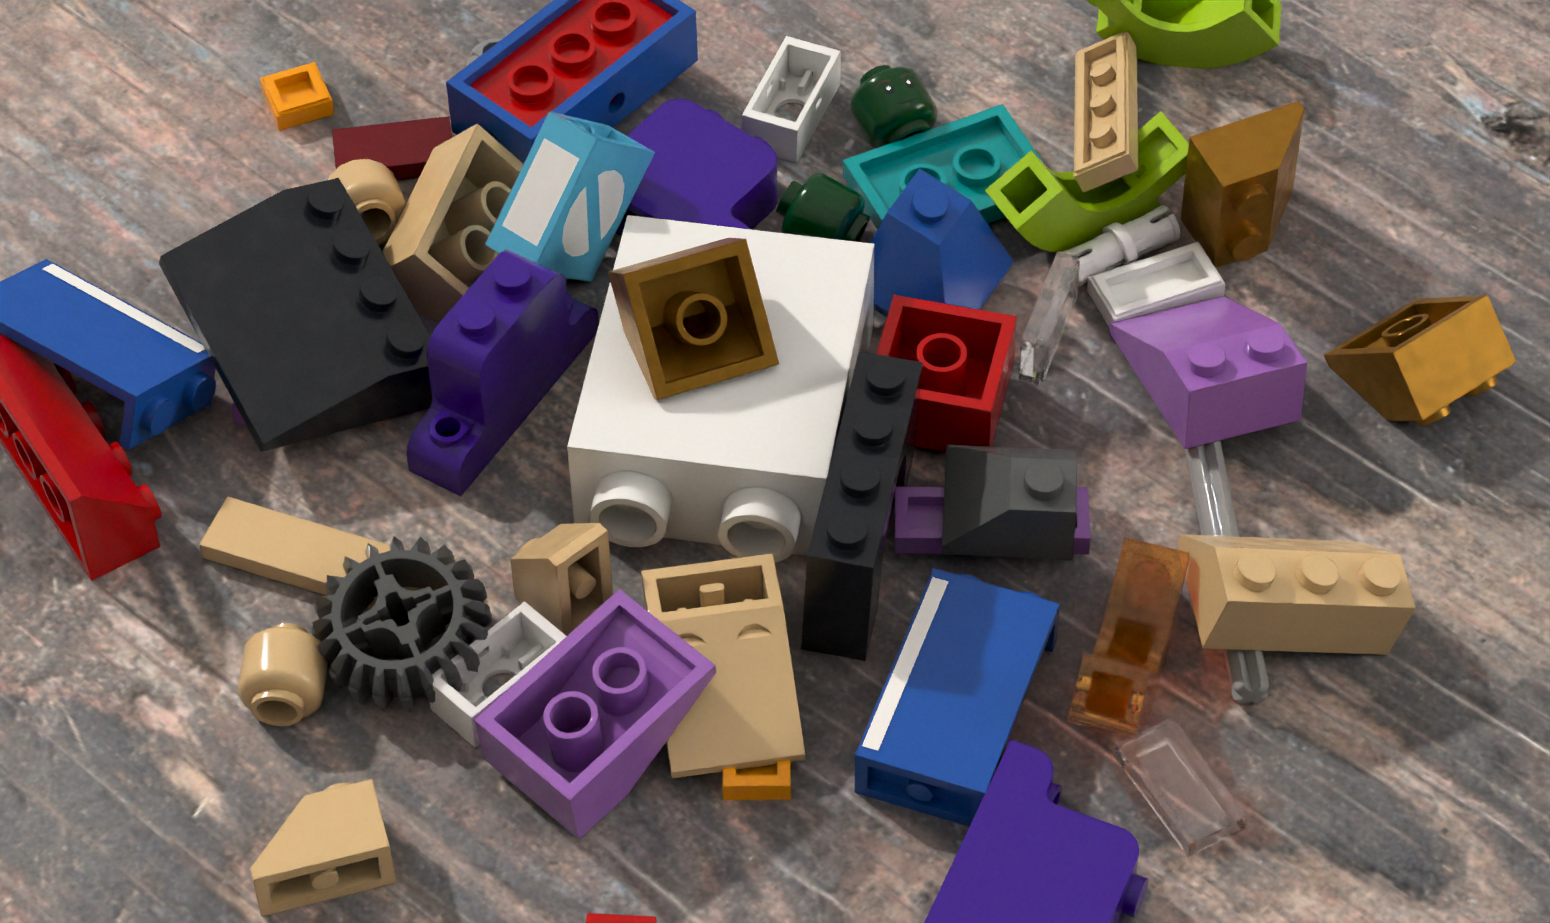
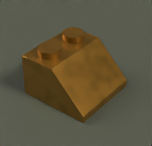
M1299 101L1189 137L1181 221L1195 242L1200 243L1215 268L1236 261H1246L1259 253L1268 251L1293 192L1304 108Z
M728 237L608 272L625 336L655 400L779 364L746 239Z
M1488 295L1415 299L1324 354L1328 366L1387 421H1414L1416 426L1428 425L1444 418L1451 412L1449 404L1462 396L1470 397L1489 390L1497 384V374L1517 363Z

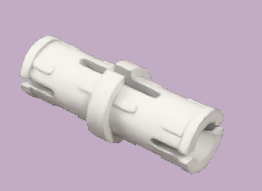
M1162 205L1123 225L1115 222L1103 227L1101 230L1103 234L1058 254V266L1063 278L1066 280L1070 276L1075 275L1068 282L1070 287L1075 289L1087 283L1089 276L1136 262L1135 260L1143 255L1178 241L1180 238V227L1175 215L1171 214L1163 219L1164 216L1169 214L1170 209Z

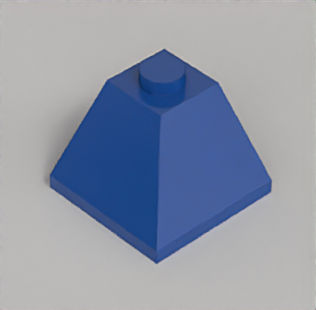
M920 168L888 210L870 242L874 244V310L887 317L893 295L981 310L1014 262L973 202Z

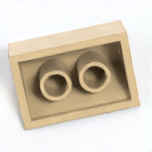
M478 123L433 148L382 252L420 317L441 321L500 254L486 246L485 243L522 169L523 163Z
M1181 534L1177 541L1203 649L1388 655L1416 609L1401 555L1365 542Z

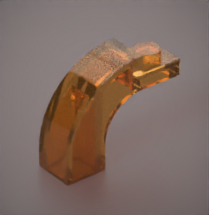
M1124 537L1107 609L1096 645L1091 655H1083L1067 719L1069 723L1139 739L1152 710L1176 626L1175 617L1189 565V552Z

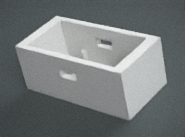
M786 36L742 114V131L765 140L775 151L777 158L798 163L841 84V51ZM787 103H798L804 106L796 122L776 117V110Z
M524 601L490 628L485 640H475L470 644L478 654L480 661L478 672L468 671L464 659L460 655H456L451 659L457 667L463 682L460 692L448 684L445 673L441 668L432 674L434 678L435 702H430L431 710L472 746L477 748L481 743L474 720L567 636ZM500 673L514 676L488 698L484 695L482 691L483 685L491 676Z

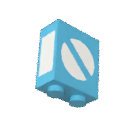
M549 111L485 245L498 253L510 250L558 272L565 277V282L568 279L592 282L655 152L609 125Z

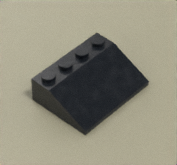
M339 178L282 190L160 256L159 265L261 452L430 409L432 393L426 352L431 335Z

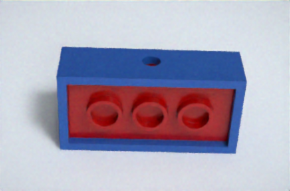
M553 0L446 82L452 132L458 135L478 123L524 164L549 111L609 125L613 128L698 61L696 10L680 0Z

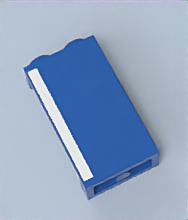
M47 259L0 281V334L124 401L120 436L121 446L130 450L211 404L216 391V380L214 379L216 368L201 342Z
M933 568L855 753V793L970 827L1002 759L1043 651L1053 652L1055 648L1060 603L1045 600L1032 592H1017L985 583L968 574H953Z

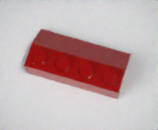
M0 334V443L90 580L92 581L160 548L154 521L162 518V513L154 494L147 484L144 483L137 487L130 477L133 476V470L124 450L117 441L109 445L102 436L105 434L104 426L92 403L87 400L80 404L75 397L77 388L70 372L5 335Z

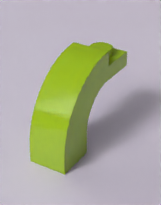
M1086 0L1090 5L1099 8L1096 33L1105 40L1123 31H1128L1137 46V58L1157 65L1201 69L1222 67L1251 59L1279 45L1282 4L1278 0Z
M1160 111L1138 130V170L1083 193L1074 178V171H1054L1048 168L1031 150L991 184L985 192L1028 242L1042 250L1060 253L1103 234L1101 230L1105 226L1115 222L1123 225L1162 206L1157 198L1186 174L1189 143L1163 112Z

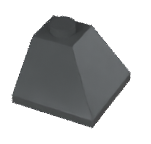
M947 444L942 531L943 555L1072 560L1077 507V457L1075 450Z

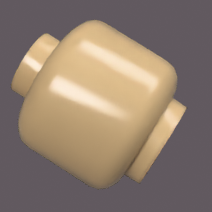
M357 159L340 165L329 175L327 180L340 179L378 246L387 243L406 205L394 173L382 163L371 159Z
M291 623L278 624L273 628H267L255 633L245 644L237 692L245 707L261 722L274 726H291L298 723L302 718L312 715L322 704L328 662L319 651L318 645L321 641L312 634H309L305 628Z

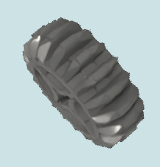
M394 536L389 546L390 551L379 554L378 549L368 543L365 550L367 559L363 562L358 563L345 556L343 563L345 577L327 575L325 586L329 596L315 598L316 604L314 608L319 619L312 622V634L321 641L318 648L321 655L328 662L329 674L336 686H339V688L348 686L352 698L357 700L359 704L372 695L376 707L380 708L383 712L394 697H399L402 707L411 713L415 704V696L425 694L427 700L431 703L435 702L434 678L432 674L440 668L445 673L448 684L460 692L463 682L457 667L451 661L456 655H460L464 659L468 671L478 672L480 661L478 654L470 644L475 640H485L487 638L488 631L485 628L491 626L492 613L489 605L485 604L487 593L484 584L479 579H474L472 566L465 559L455 562L453 552L446 545H443L431 554L428 542L424 541L421 536L411 550H405L402 541ZM404 587H417L423 589L413 591L406 590ZM378 596L374 606L370 610L362 614V612L374 601V597ZM403 621H407V622H408V623H407L406 625H404V626H399V627H397V624L400 623V622H403ZM445 632L441 639L430 649L427 650L428 644L431 642V640L439 634ZM391 656L402 660H382L381 658Z

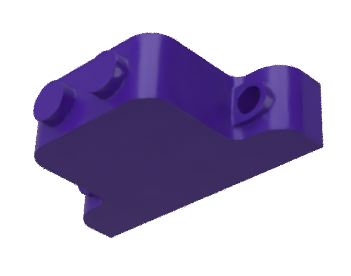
M686 99L669 100L660 105L627 135L655 153L616 231L621 237L627 215L753 230L777 206L778 178L777 155L765 140L751 136L735 127L713 110H706Z
M504 250L493 260L436 326L429 339L426 352L432 404L429 411L415 427L407 445L406 455L410 472L462 496L593 339L599 326L598 311L596 308L571 297L566 291L565 277L562 274L510 250Z
M1010 740L924 923H1121L1124 915L1133 918L1137 916L1146 894L1149 879L1137 875L1139 845L1136 838L1124 828L1059 806L1062 785L1053 783V764L1050 758L1040 749Z

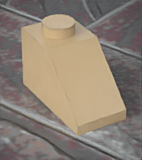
M600 523L560 524L543 537L528 541L521 547L517 555L510 559L515 599L521 604L525 601L566 636L613 595L608 530Z
M372 779L353 784L337 783L323 791L304 795L250 868L261 917L396 883L390 845Z

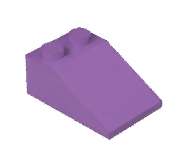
M1224 296L1110 323V335L1184 449L1301 420L1307 361L1280 323Z
M619 589L474 720L485 761L580 840L629 794L716 674V666Z

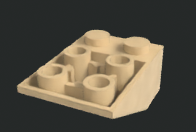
M773 553L641 571L644 609L716 666V674L666 741L671 778L723 772V769L734 767L738 770L777 764V761L790 760V762L805 760V748L784 607Z

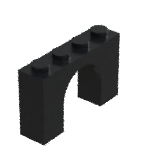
M862 351L858 353L807 554L801 649L866 661L878 610L883 553L891 507L894 506L895 488L907 487L914 457L923 362Z

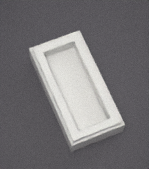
M1195 242L1089 276L1087 292L1110 328V323L1224 296L1225 282L1200 243Z

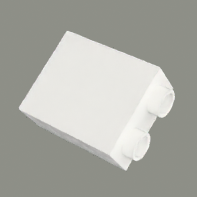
M627 215L613 270L728 237L746 239L779 364L655 400L625 336L610 282L567 445L574 523H600L608 530L609 541L627 547H646L656 544L662 538L722 545L729 553L738 558L773 553L775 563L785 560L791 554L807 556L859 351L867 353L869 351L874 322V244Z

